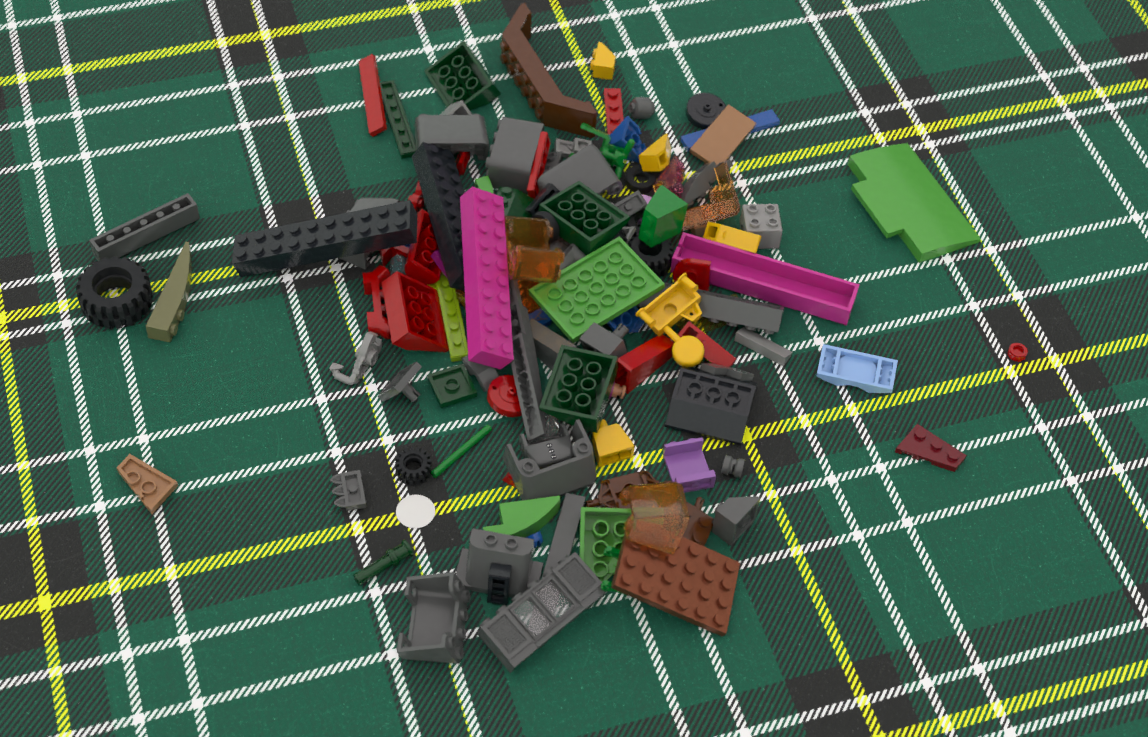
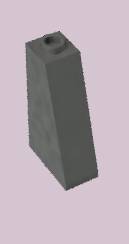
M533 318L530 319L536 356L553 370L561 345L575 348L577 346Z

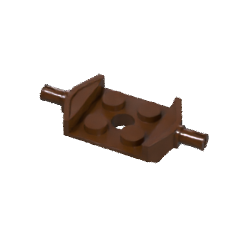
M644 470L601 481L600 493L597 495V498L585 501L586 507L599 506L601 508L639 509L653 505L655 509L658 505L659 492L663 489L673 488L671 480L659 483L650 472ZM626 488H632L635 492L629 494L626 493L624 490Z

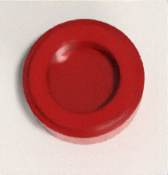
M1013 343L1010 345L1007 354L1011 360L1020 362L1026 358L1028 350L1021 343Z

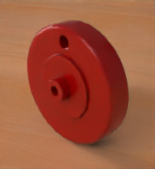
M502 375L495 378L490 383L487 391V400L491 408L503 416H522L514 376Z

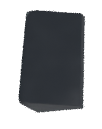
M548 183L525 210L533 216L539 212V204L560 191L552 183Z

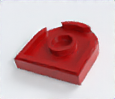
M686 258L679 261L673 271L674 282L683 273H686L687 277L698 285V289L709 291L711 261Z

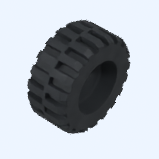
M113 256L111 259L107 257L102 258V261L93 262L91 267L87 266L83 270L84 273L80 274L76 283V293L81 311L87 320L92 323L94 322L97 326L102 327L103 325L109 329H112V327L122 328L124 325L130 326L134 321L138 322L142 319V315L145 316L152 305L153 293L148 273H146L143 266L134 260L130 261L126 257L121 259L118 256ZM123 287L129 289L118 297L106 298L101 296L105 291L112 288Z

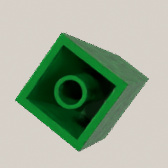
M663 185L659 186L644 210L638 238L649 247H653L680 234L688 204Z

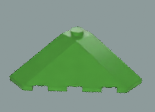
M581 507L579 557L603 583V581L608 580L615 574L618 558L605 556L604 549H606V546L621 549L628 517L633 514L663 528V510Z

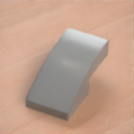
M575 138L573 142L556 139L554 152L563 151L561 157L569 158L571 152L577 153L592 144V141Z

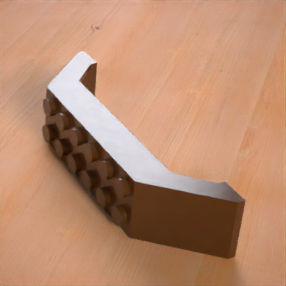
M525 3L520 4L502 33V42H500L502 50L500 55L501 63L505 64L508 74L512 75L515 85L519 86L522 96L526 97L528 105L534 110L537 120L544 123V126L589 138L595 137V134L580 127L582 123H586L596 129V110L590 101L583 102L564 96L527 40L531 38L532 13Z

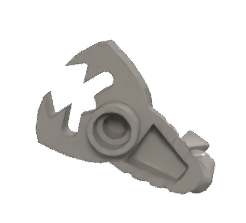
M371 331L366 333L361 346L355 352L356 362L351 377L340 373V370L344 368L343 365L332 363L329 369L334 379L348 385L357 384L369 365L374 366L378 359V354L382 349V339L377 338L379 335Z

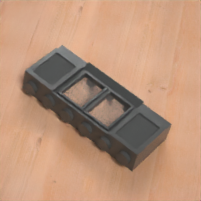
M576 552L571 556L565 555L558 562L559 565L553 569L551 567L542 575L544 578L539 582L534 580L528 585V590L524 594L519 592L512 598L511 601L513 603L508 607L503 605L496 611L497 615L492 619L488 617L479 625L481 628L477 635L510 673L522 661H526L534 651L542 648L551 637L559 634L568 623L576 620L585 609L588 610L596 600L603 598L607 591L601 590L602 582Z

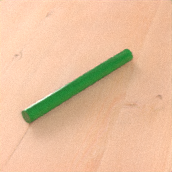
M488 424L432 470L431 475L437 478L491 432V426Z

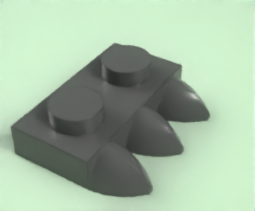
M360 470L339 473L330 479L332 483L339 485L332 490V493L342 496L335 500L334 505L346 508V511L366 508Z

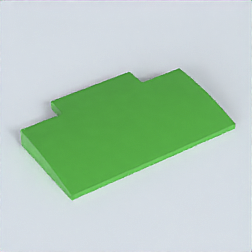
M908 143L879 147L850 155L848 166L860 181L852 184L851 190L885 237L889 238L899 235L919 263L981 241V238Z

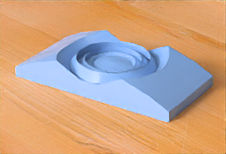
M823 344L816 376L836 386L851 385L859 387L868 393H892L898 360Z

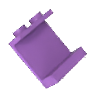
M690 438L686 441L664 444L663 457L675 492L686 493L714 487L716 474L714 470H709L702 451L703 438Z

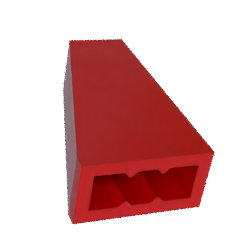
M662 334L619 357L615 383L619 384L620 387L625 385V392L627 394L630 393L673 357L672 347L674 342Z

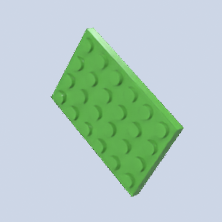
M619 236L530 288L529 295L568 339L575 343L580 340L579 338L594 322L603 326L664 289L665 283Z

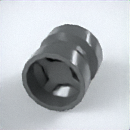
M725 455L721 474H732L736 478H741L745 459H734L730 455Z

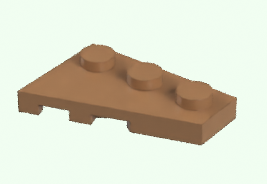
M131 454L117 467L120 476L151 514L178 487L176 480Z

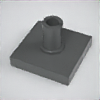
M416 361L400 370L377 397L384 402L402 392L411 403L418 398L417 396H420V393L409 382L422 366Z

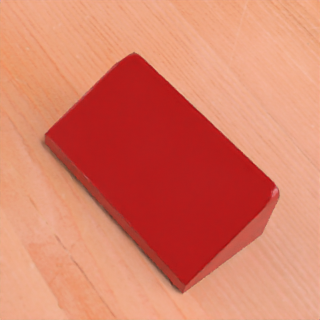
M470 152L458 153L455 163L459 175H463L466 171L471 157Z

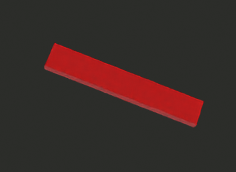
M371 54L359 61L369 134L373 137L387 130L376 57Z

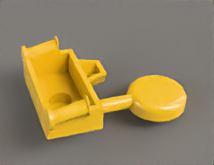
M683 273L673 285L646 307L640 308L635 316L640 317L658 336L666 333L675 342L672 347V356L677 364L683 367H694L702 361L704 356L702 342L690 335L679 337L671 328L683 317L696 322L702 315L698 305L701 302V296L696 292L698 285L690 280L686 273Z

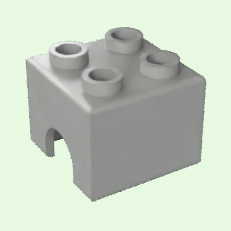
M743 204L739 221L740 229L761 236L758 249H779L783 231L778 204Z

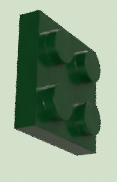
M463 363L427 375V380L440 408L477 397V391Z

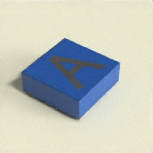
M541 308L528 314L529 320L533 318L545 327L551 325L552 320Z

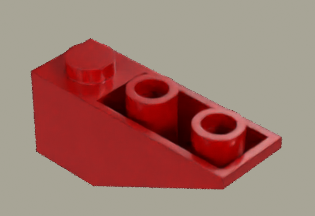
M690 321L687 322L678 334L679 337L690 335L698 338L704 346L703 357L711 363L731 367L737 360Z

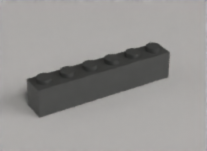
M187 193L90 239L92 253L98 262L106 257L108 259L113 258V256L120 258L200 219L198 206Z

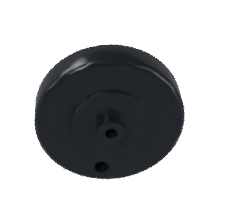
M698 93L688 100L685 112L688 120L694 126L707 129L726 108V105L722 99L714 94Z

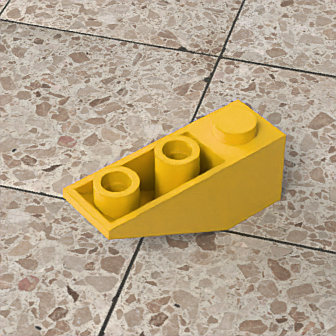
M665 133L639 155L642 171L660 172L669 165L671 145L668 133Z
M713 222L707 223L703 236L705 239L752 253L757 252L761 240L760 235Z

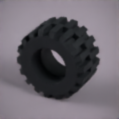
M637 233L635 237L630 239L628 246L659 278L660 276H665L666 272H669L672 262L673 246H671V241L667 239L653 247H649L638 238L639 233Z

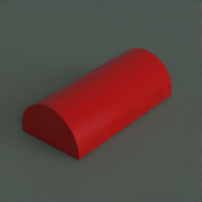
M421 209L417 214V243L410 244L404 270L407 276L429 285L436 283L440 279L441 269L430 256L439 248L429 214Z

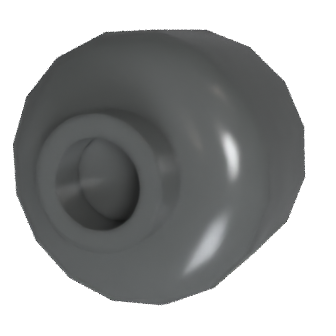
M635 97L629 103L628 110L634 119H649L655 112V104L648 97Z

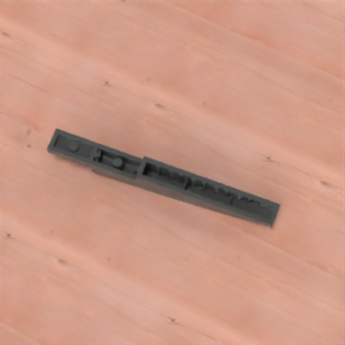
M510 271L508 278L514 356L511 366L527 440L532 442L546 435L545 415L543 411L539 410L543 398L528 311L522 304L516 274Z

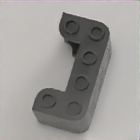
M502 117V120H498V132L494 133V145L491 144L490 157L486 159L485 167L488 168L486 176H489L492 187L495 189L510 187L528 194L529 178L540 133L544 132V123Z

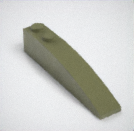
M185 242L146 324L148 338L171 342L173 335L177 334L179 322L184 319V310L188 301L192 279V254L189 242Z

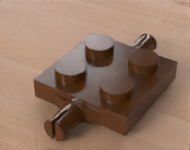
M697 497L694 505L681 499L675 507L667 530L705 546L714 518L701 510L705 502L701 497Z

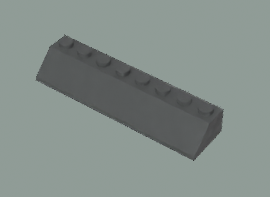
M664 282V289L647 298L646 300H644L636 306L643 308L646 307V305L651 303L655 298H657L660 294H662L666 289H668L673 284ZM700 289L696 291L701 296V302L698 304L702 312L701 316L708 318L710 322L719 323V320L726 321V325L737 327L738 324L745 325V329L756 331V328L764 329L763 332L767 334L779 332L784 312L783 306Z

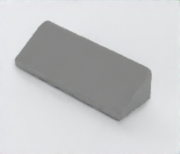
M745 327L736 332L734 341L782 366L786 364L793 354L790 350L751 330L745 329Z

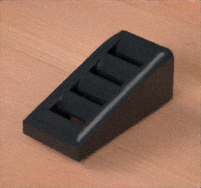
M491 563L488 574L487 603L508 606L512 569L510 565Z

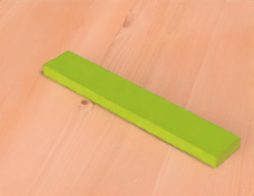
M441 271L440 279L435 284L451 362L462 361L461 358L468 355V345L457 291L454 288H450L447 277Z

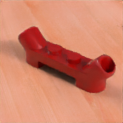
M379 265L372 272L363 273L364 294H372L374 312H367L368 332L371 331L385 339H390L388 319L383 316L386 315L385 304H381V300H384L383 289H380L382 282L390 277V271L385 266Z

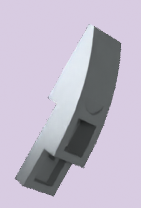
M731 160L720 162L717 165L715 162H710L700 167L687 180L678 197L690 206L694 203V199L706 196V191L711 189L709 184L716 181L715 177L718 175L719 177L729 172L728 169L733 166Z

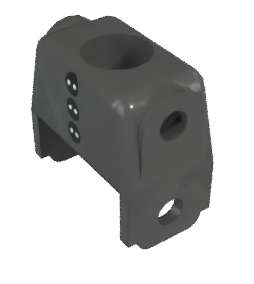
M565 423L560 424V436L546 437L527 443L525 435H519V445L523 458L533 459L539 469L575 457Z

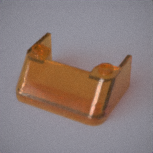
M727 162L714 168L719 185L710 189V203L687 209L681 232L707 225L708 222H717L731 218L740 212V203ZM665 180L653 185L655 192L661 185L667 188Z

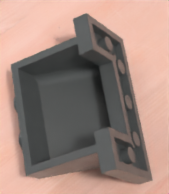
M472 528L469 549L462 548L456 575L462 581L466 590L487 594L488 574L491 563L510 565L512 569L509 598H513L519 592L524 594L528 590V585L534 580L540 581L543 563L533 561L534 539Z

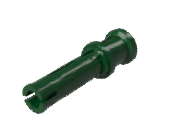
M403 540L394 549H388L384 556L354 573L353 577L357 584L361 586L388 567L398 566L399 562L406 557L414 556V552L409 543Z

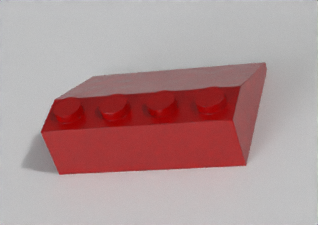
M398 271L382 282V289L392 344L405 350L449 351L437 290Z

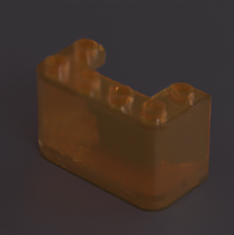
M505 216L508 276L510 280L556 283L557 280H560V264L564 262V252L558 247L554 251L550 250L549 238L553 236V227L550 226L549 220Z

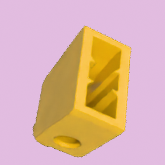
M602 419L598 433L592 432V445L598 467L632 458L635 446L622 427L617 423L608 426L606 420Z

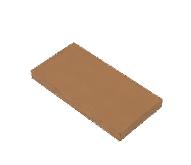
M728 104L690 148L689 152L706 164L715 162L717 165L720 162L726 161L754 129L756 122Z

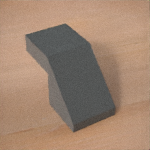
M468 355L461 358L469 375L476 376L483 392L488 391L490 383L499 377L496 369L468 361Z

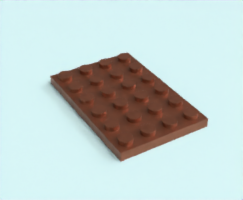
M631 514L627 520L611 588L723 637L727 634L740 562Z

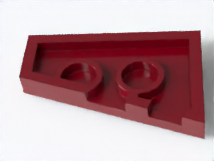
M918 424L895 450V453H905L911 455L916 460L921 458L930 461L932 465L953 472L959 468L967 456Z

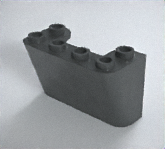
M455 572L407 577L404 596L412 604L408 638L404 633H399L397 654L404 660L459 664L464 657L463 640L466 639L465 623L468 620L469 590H466Z

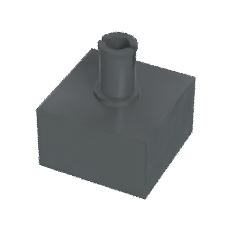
M594 322L579 339L584 350L618 356L619 358L628 353L622 338L629 332V329L620 323L611 333Z

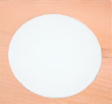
M410 495L399 502L396 508V516L399 522L406 527L421 528L433 520L435 506L425 496Z

